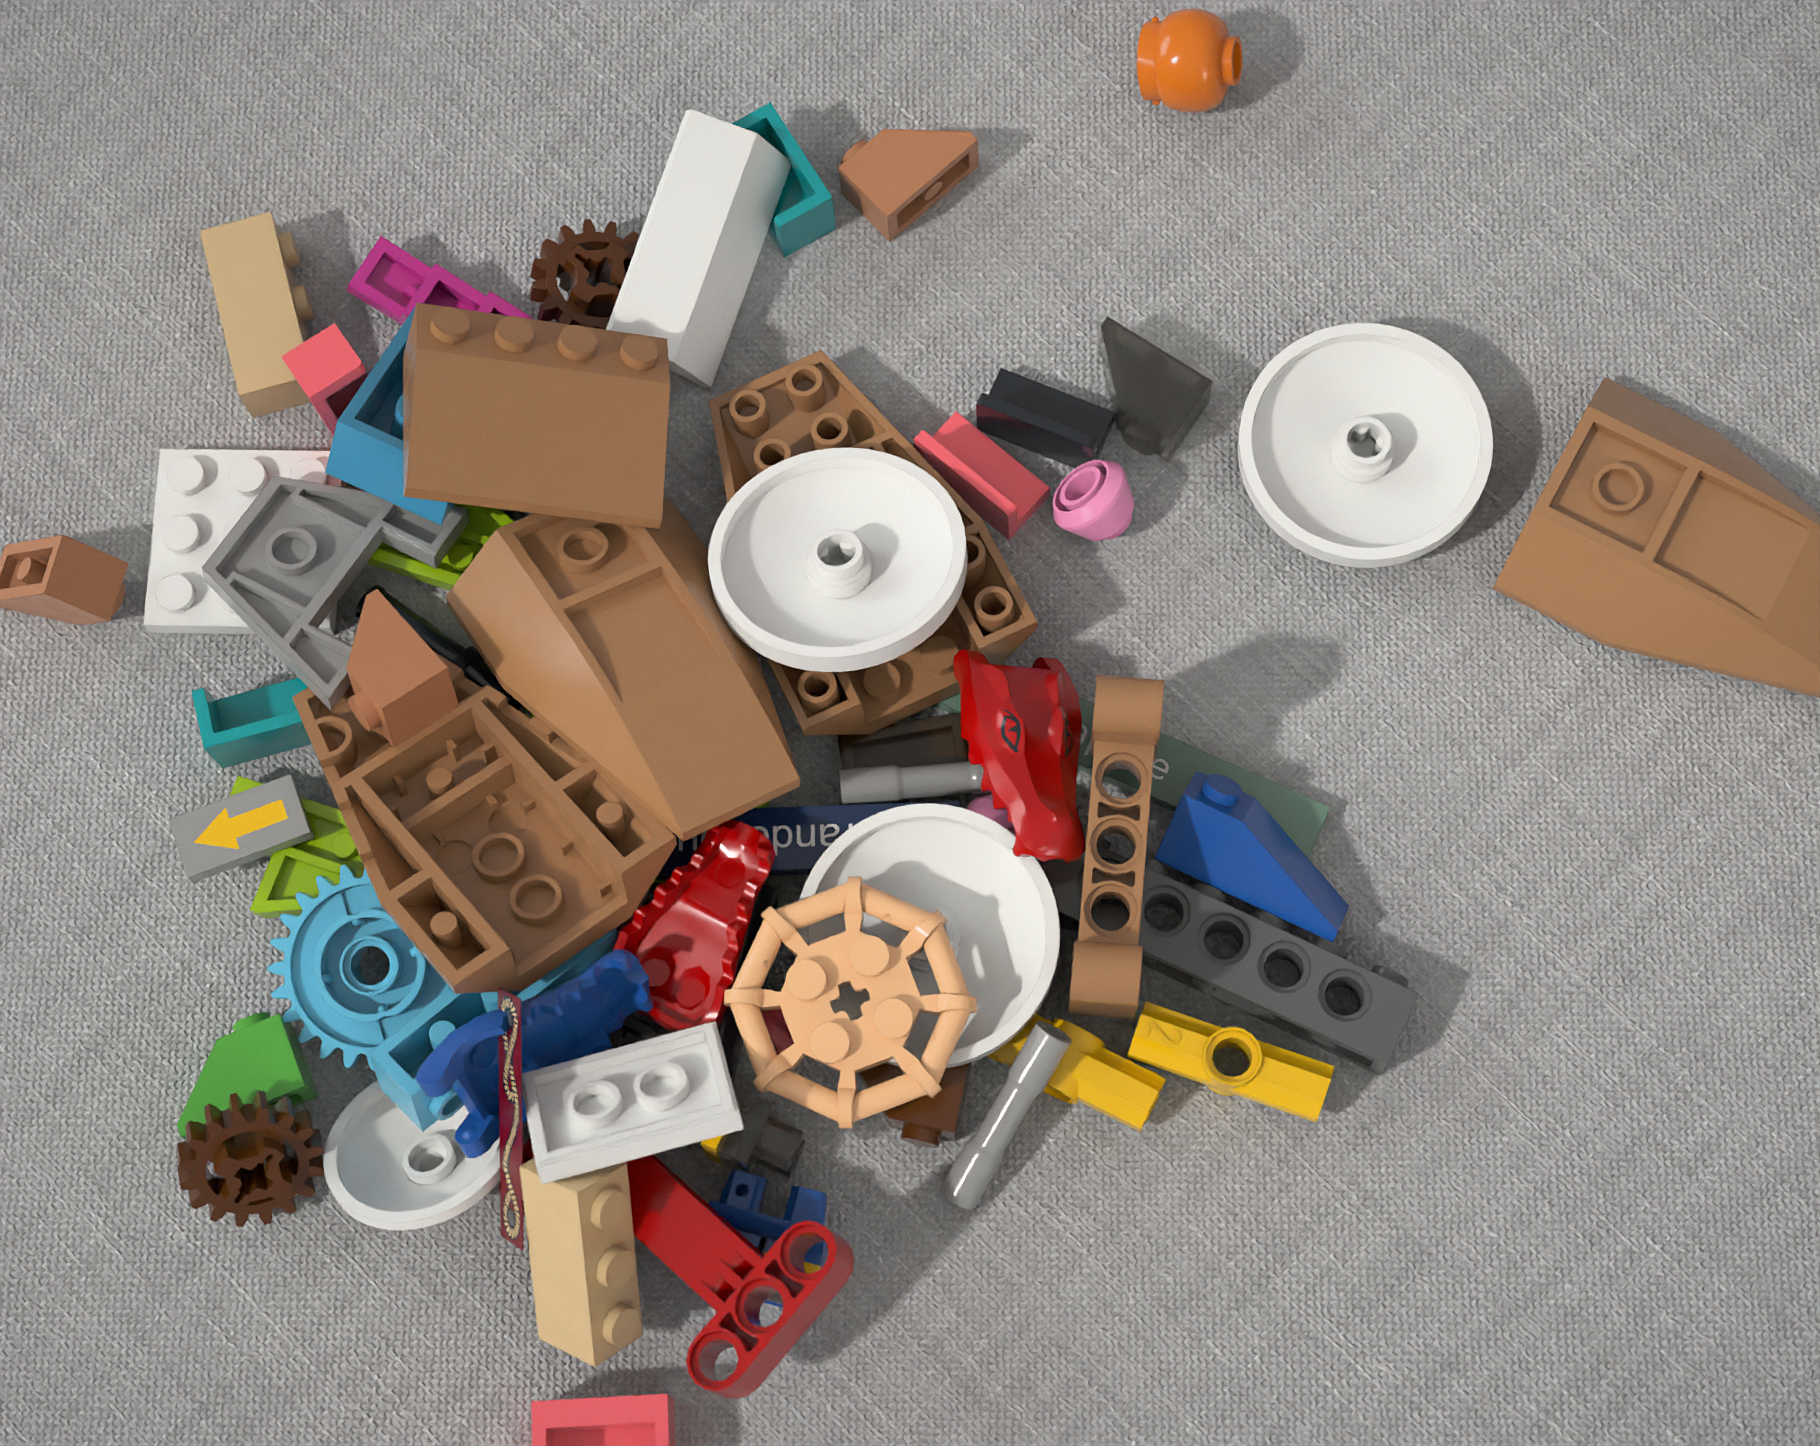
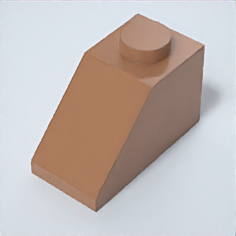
M883 129L870 141L861 140L854 144L843 156L838 167L841 194L891 242L979 166L978 139L970 131Z
M65 535L5 545L0 559V608L76 625L110 622L111 616L117 612L125 596L126 588L123 579L128 563Z
M378 589L366 595L346 667L354 691V695L348 698V703L360 724L368 732L377 727L391 745L395 747L459 707L447 665Z

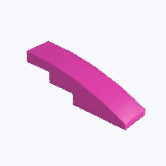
M382 236L379 237L347 287V292L401 325L404 324L414 307H416V303L533 319L492 291L486 296L435 263L431 268Z

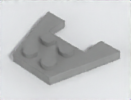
M272 476L202 566L205 582L332 711L351 685L346 667L352 645L318 627L382 542L436 569L468 526V509L453 507L443 524L439 525L366 491Z

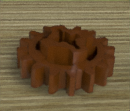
M584 219L581 234L576 235L571 228L564 225L560 227L558 243L545 239L539 255L541 258L534 259L530 277L536 280L531 285L530 301L543 302L539 308L538 320L549 322L555 319L558 323L606 330L626 276L625 271L628 270L639 234L633 231L622 239L616 236L617 227L616 222L613 221L607 224L604 232H596L591 219ZM557 277L561 279L559 287L568 293L567 301H565L559 291Z
M258 1091L253 1099V1103L243 1104L239 1095L233 1093L229 1096L230 1108L221 1111L210 1103L204 1106L205 1124L188 1121L185 1125L187 1141L177 1143L176 1148L181 1190H188L190 1205L194 1209L208 1204L210 1220L217 1222L227 1212L234 1213L236 1227H243L248 1220L249 1214H258L264 1224H269L272 1222L271 1210L281 1207L290 1214L297 1211L294 1196L299 1194L312 1197L315 1193L313 1177L324 1175L322 1159L324 1148L320 1130L313 1128L311 1113L307 1109L294 1114L292 1100L287 1096L279 1100L275 1106L267 1104L265 1091ZM286 1141L294 1149L293 1157L287 1155L286 1145L284 1144ZM208 1161L213 1163L216 1177L206 1167Z

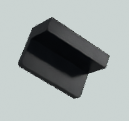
M1000 368L989 395L981 393L976 404L977 429L981 432L1072 468H1077L1091 460H1098L1115 420V412L1003 368Z

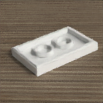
M716 1021L522 1073V1093L536 1168L541 1184L744 1129Z

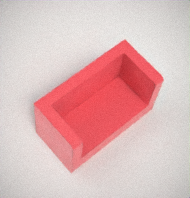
M335 323L281 356L333 437L338 419L368 376L364 364Z
M669 1394L531 1401L532 1446H676L674 1398Z

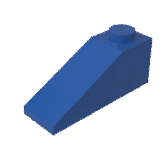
M1196 770L1181 796L1154 859L1330 942H1334L1349 908L1345 900L1255 797L1244 793L1242 788L1230 778L1218 774L1206 775Z

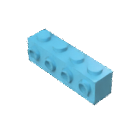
M614 928L523 991L507 992L521 998V1001L577 977L592 963L608 952L613 951L618 938L617 930ZM449 988L369 1052L381 1090L422 1132L437 1120H446L452 1117L464 1104L453 1087L442 1096L428 1097L416 1081L418 1070L431 1052L452 1031L475 1017L497 1010L498 992L455 994Z

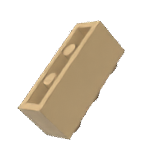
M271 211L200 230L238 394L251 416L255 418L309 403L310 401L281 357L309 339L305 322L315 320L312 303L305 284L296 286L292 268L301 266V259L292 231L281 232Z
M535 1158L520 1166L538 1338L596 1367L643 1336L627 1163L622 1162L541 1184Z

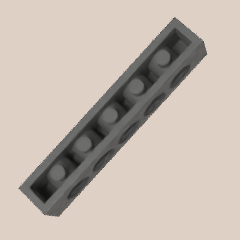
M1083 828L1086 846L1087 829ZM1104 837L1097 844V852L1107 863L1117 865L1130 860L1110 851L1111 843ZM1085 852L1077 861L1074 860L1066 863L1063 859H1051L1045 862L1042 861L1040 865L1051 885L1056 900L1059 926L1076 934H1079ZM1145 858L1138 945L1143 946L1142 965L1381 1076L1389 1063L1419 996V993L1407 988L1409 984L1408 979L1389 968L1379 965H1373L1371 971L1346 960L1349 953L1339 945L1318 937H1313L1311 943L1288 933V924L1280 918L1261 910H1253L1251 915L1227 905L1229 901L1228 896L1218 889L1200 882H1194L1190 888L1169 878L1170 871L1164 865L1151 858ZM1119 900L1107 904L1097 902L1091 911L1095 924L1107 931L1118 930L1129 921V912ZM1155 905H1168L1177 911L1181 923L1173 930L1158 931L1147 923L1144 916L1145 912ZM1214 932H1226L1237 940L1240 952L1230 959H1219L1207 951L1204 940ZM1275 959L1287 960L1296 967L1299 973V981L1290 987L1276 986L1266 977L1264 966ZM1334 987H1344L1351 990L1358 999L1359 1010L1347 1016L1334 1013L1326 1004L1325 992Z

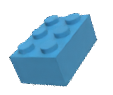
M414 307L338 419L325 473L436 524L442 525L455 503L404 497L403 355L415 311Z

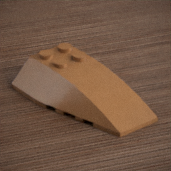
M436 653L437 656L449 669L459 707L395 747L391 745L377 727L368 732L360 724L348 703V698L354 695L352 685H350L332 711L308 687L293 696L295 707L380 905L455 994L498 992V987L506 991H523L629 919L677 845L676 837L662 822L535 715L530 718L508 704L507 697L491 686L486 685L482 688L465 677L462 668Z

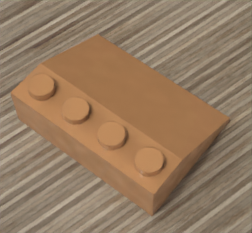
M416 303L403 355L404 497L659 529L663 514L670 399L667 338Z

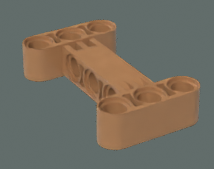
M1097 675L1090 757H1093L1079 934L1078 940L1074 941L1068 1014L1134 1020L1137 1011L1143 946L1138 945L1152 771L1160 737L1164 680ZM1124 769L1136 776L1140 788L1135 795L1125 799H1118L1105 791L1102 781L1109 772ZM1117 833L1124 835L1131 841L1134 846V855L1129 861L1114 865L1107 863L1100 857L1097 852V844L1108 834ZM1103 899H1116L1125 905L1129 912V921L1124 927L1114 931H1107L1095 924L1091 911L1095 904Z

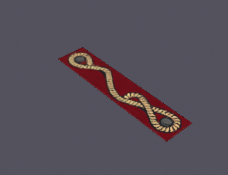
M498 987V1009L508 1014L507 1032L498 1036L501 1237L524 1251L523 1193L520 1166L523 1165L521 998Z

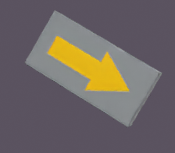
M291 774L168 819L186 876L192 883L315 838L296 780Z

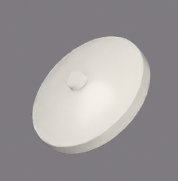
M1350 323L1327 327L1310 333L1283 349L1268 363L1254 382L1243 408L1238 434V460L1243 483L1249 498L1265 522L1280 537L1302 552L1322 561L1356 568L1387 567L1405 563L1425 555L1446 542L1461 528L1476 507L1488 479L1493 454V434L1486 404L1478 387L1462 365L1444 349L1423 336L1398 327L1377 323Z
M851 447L829 448L802 453L774 464L757 474L724 507L713 529L708 551V569L715 602L727 625L736 636L750 648L775 662L793 668L817 672H845L876 666L893 660L920 645L945 622L953 611L965 584L968 562L965 530L961 515L951 496L935 478L915 464L898 456L871 449Z
M932 803L911 804L891 808L872 815L849 828L838 837L814 865L805 882L799 900L847 883L848 876H862L863 883L933 913L938 910L947 919L944 927L970 995L977 997V1012L971 1013L946 1067L951 1068L976 1061L993 1053L1012 1040L1032 1020L1049 992L1055 975L1060 945L1059 915L1051 885L1035 857H1016L1013 854L1012 849L1015 844V836L997 822L965 808ZM844 912L800 928L797 931L807 945L845 932ZM864 913L862 933L876 936L885 943L897 948L909 933ZM923 949L919 954L907 961L920 996L941 994ZM851 984L841 987L839 989L840 998L832 1002L834 1013L845 1011L850 1020L862 1017L861 1005L870 1000L869 993L866 990L856 992ZM921 1013L912 1028L905 1049L919 1061L940 1016ZM894 1059L886 1062L890 1065L899 1066Z

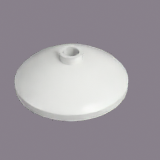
M377 1080L360 1092L335 1121L325 1145L324 1175L334 1198L341 1208L351 1217L366 1225L386 1230H413L429 1227L449 1220L466 1211L485 1197L500 1181V1137L486 1153L469 1159L464 1155L455 1140L456 1130L469 1114L464 1105L452 1117L446 1120H437L422 1132L381 1090Z

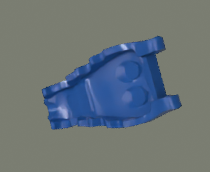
M616 949L610 951L592 963L577 977L521 1001L522 1073L611 1050L613 1048L609 1036L611 1032L622 1028L623 1021L632 1012L637 1010L649 1012L653 1008L649 991V976L642 968L639 959L629 950ZM500 1009L475 1017L452 1031L422 1063L416 1075L417 1083L428 1097L442 1096L453 1087L469 1114L456 1130L455 1140L464 1155L469 1159L486 1153L500 1137L498 1036L506 1034L508 1029V1014ZM522 1093V1123L528 1120Z

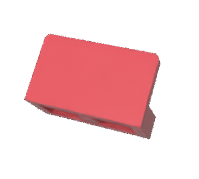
M956 411L933 436L922 430L913 439L914 448L982 519L1008 540L1050 496V487Z

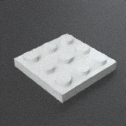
M160 449L143 626L150 633L256 634L205 582L202 566L272 476L346 488L347 482L325 473L330 451ZM337 603L318 627L335 636Z

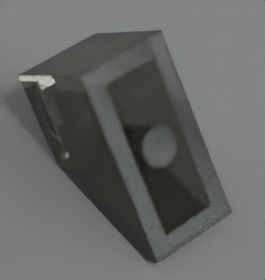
M1107 317L1101 325L1099 351L1112 411L1115 412L1116 429L1122 433V439L1135 451L1146 456H1152L1155 453L1169 462L1209 405L1212 380Z

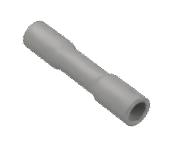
M969 761L908 767L883 765L838 770L841 805L898 803L904 799L967 793L979 796L992 794L981 789L983 767L981 765H972Z
M1037 1021L1011 1065L1003 1088L976 1134L965 1144L940 1187L942 1195L955 1205L968 1210H973L1002 1162L1004 1150L1035 1097L1045 1089L1072 1043L1071 1038L1063 1031L1043 1021Z

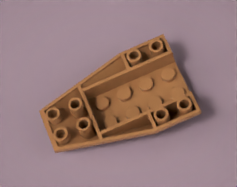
M822 350L709 400L727 502L757 474L790 457L829 448H864L898 456L925 470L951 496L964 525L968 562L965 584L960 598L945 622L917 647L888 662L845 672L807 671L793 668L765 657L803 735L874 733L960 693V685L955 678L953 669V658L960 650L978 651L980 654H984L990 664L1001 665L1038 628V622L983 520Z
M1604 377L1537 500L1493 586V590L1607 647L1820 698V514L1719 432Z
M663 498L662 522L659 529L536 513L500 527L494 531L446 595L448 607L502 688L655 816L683 842L800 787V777L756 652L736 636L720 613L715 602L709 576L708 549L669 498Z

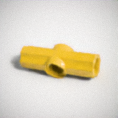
M1145 1002L1127 1058L1205 1084L1218 1095L1230 1097L1237 1095L1315 1123L1325 1100L1335 1067L1257 1040L1243 1028H1222L1149 1002ZM1221 1048H1236L1246 1057L1248 1070L1240 1076H1225L1214 1066L1213 1054Z
M1037 1014L1012 1040L987 1055L991 1059L1011 1067L1037 1021H1043L1057 1027L1071 1038L1072 1043L1043 1092L1070 1104H1076L1079 1101L1139 1132L1142 1131L1166 1082V1079L1157 1075L1156 1072L1145 1069L1133 1063V1061L1105 1049V1043L1085 1029L1058 1018H1054L1051 1022Z

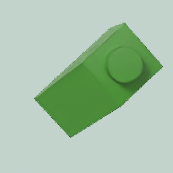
M269 1012L256 1013L237 1021L232 1026L233 1033L216 1040L177 1123V1128L183 1139L187 1140L185 1125L188 1121L206 1123L204 1106L210 1103L221 1111L230 1108L229 1096L233 1093L239 1095L243 1104L253 1103V1099L258 1091H265L267 1104L275 1106L285 1096L291 1098L293 1107L319 1097L295 1029L291 1023H285L280 1014L271 1017Z

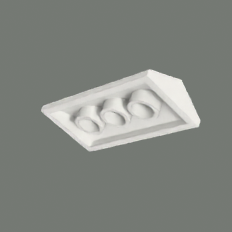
M693 109L686 110L606 330L667 338L669 370L705 388L711 387L790 171L791 165L788 158L755 132Z

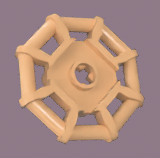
M848 876L847 883L775 910L769 906L760 914L764 920L732 988L724 991V1005L731 1007L756 1075L753 1084L762 1094L766 1091L773 1092L837 1121L841 1129H853L854 1122L927 1094L933 1098L942 1090L939 1082L970 1014L977 1012V997H973L969 993L944 927L947 919L938 910L933 913L863 883L862 876ZM844 912L845 932L807 945L797 931L800 928ZM864 913L909 933L897 948L891 946L876 936L862 933ZM783 943L788 950L797 956L794 964L787 971L781 992L761 989ZM923 949L941 994L920 996L907 961L919 954ZM851 984L856 992L866 990L870 996V1000L861 1005L863 1016L856 1020H850L845 1011L834 1013L832 1010V1002L840 998L839 989L845 985ZM781 1009L794 1044L779 1055L776 1054L761 1010ZM921 1013L940 1016L919 1061L905 1049L912 1028ZM805 1057L830 1066L832 1069L840 1072L837 1092L793 1071ZM893 1059L904 1073L901 1076L859 1092L857 1090V1073Z

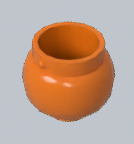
M1181 9L1170 13L1163 21H1160L1158 17H1153L1151 21H1146L1142 26L1137 49V75L1140 93L1144 100L1152 101L1153 105L1156 106L1162 101L1166 107L1184 113L1206 112L1215 108L1226 97L1229 86H1237L1239 84L1243 65L1241 40L1239 36H1230L1226 23L1219 16L1201 9Z

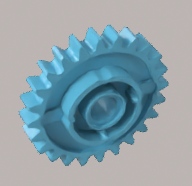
M351 865L340 866L339 884L336 885L327 876L319 875L316 877L319 890L318 897L315 898L305 892H298L295 897L302 908V913L299 916L281 914L279 917L284 925L290 929V935L288 938H275L270 941L272 946L284 952V959L267 966V971L282 975L285 979V983L274 990L271 996L276 999L287 998L291 1001L292 1006L283 1015V1020L285 1023L299 1020L304 1022L305 1026L298 1038L301 1044L310 1042L317 1037L321 1038L320 1058H330L340 1048L343 1050L345 1068L355 1067L361 1056L365 1054L371 1071H375L369 1052L450 987L380 905L365 868L363 876L359 878ZM374 946L386 953L390 963L387 976L378 984L368 982L360 971L362 955L366 950Z

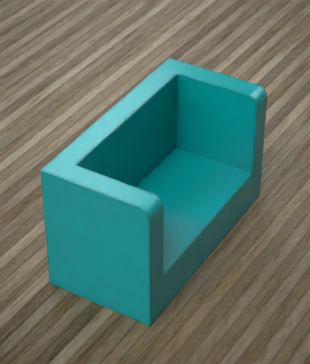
M769 102L733 122V125L759 134L787 157L791 165L768 229L769 235L784 258L835 230L836 221L833 198L772 103Z
M299 678L217 700L213 698L205 687L192 690L204 749L221 768H226L311 745L292 698L306 689L307 686Z

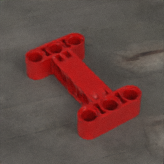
M531 1137L523 1146V1164L534 1158ZM654 1154L626 1161L634 1236L717 1311L695 1337L688 1349L686 1364L689 1375L697 1385L725 1398L740 1399L749 1396L764 1382L847 1283L854 1267L852 1248L844 1238L818 1222L803 1221L794 1224L786 1230L766 1255H764ZM523 1203V1216L525 1217L524 1203ZM826 1242L828 1258L824 1266L816 1272L806 1273L804 1268L806 1252L815 1243ZM780 1294L783 1301L781 1316L774 1324L763 1327L759 1318L762 1304L770 1296ZM734 1347L738 1356L737 1367L727 1379L719 1381L715 1373L716 1360L725 1349Z

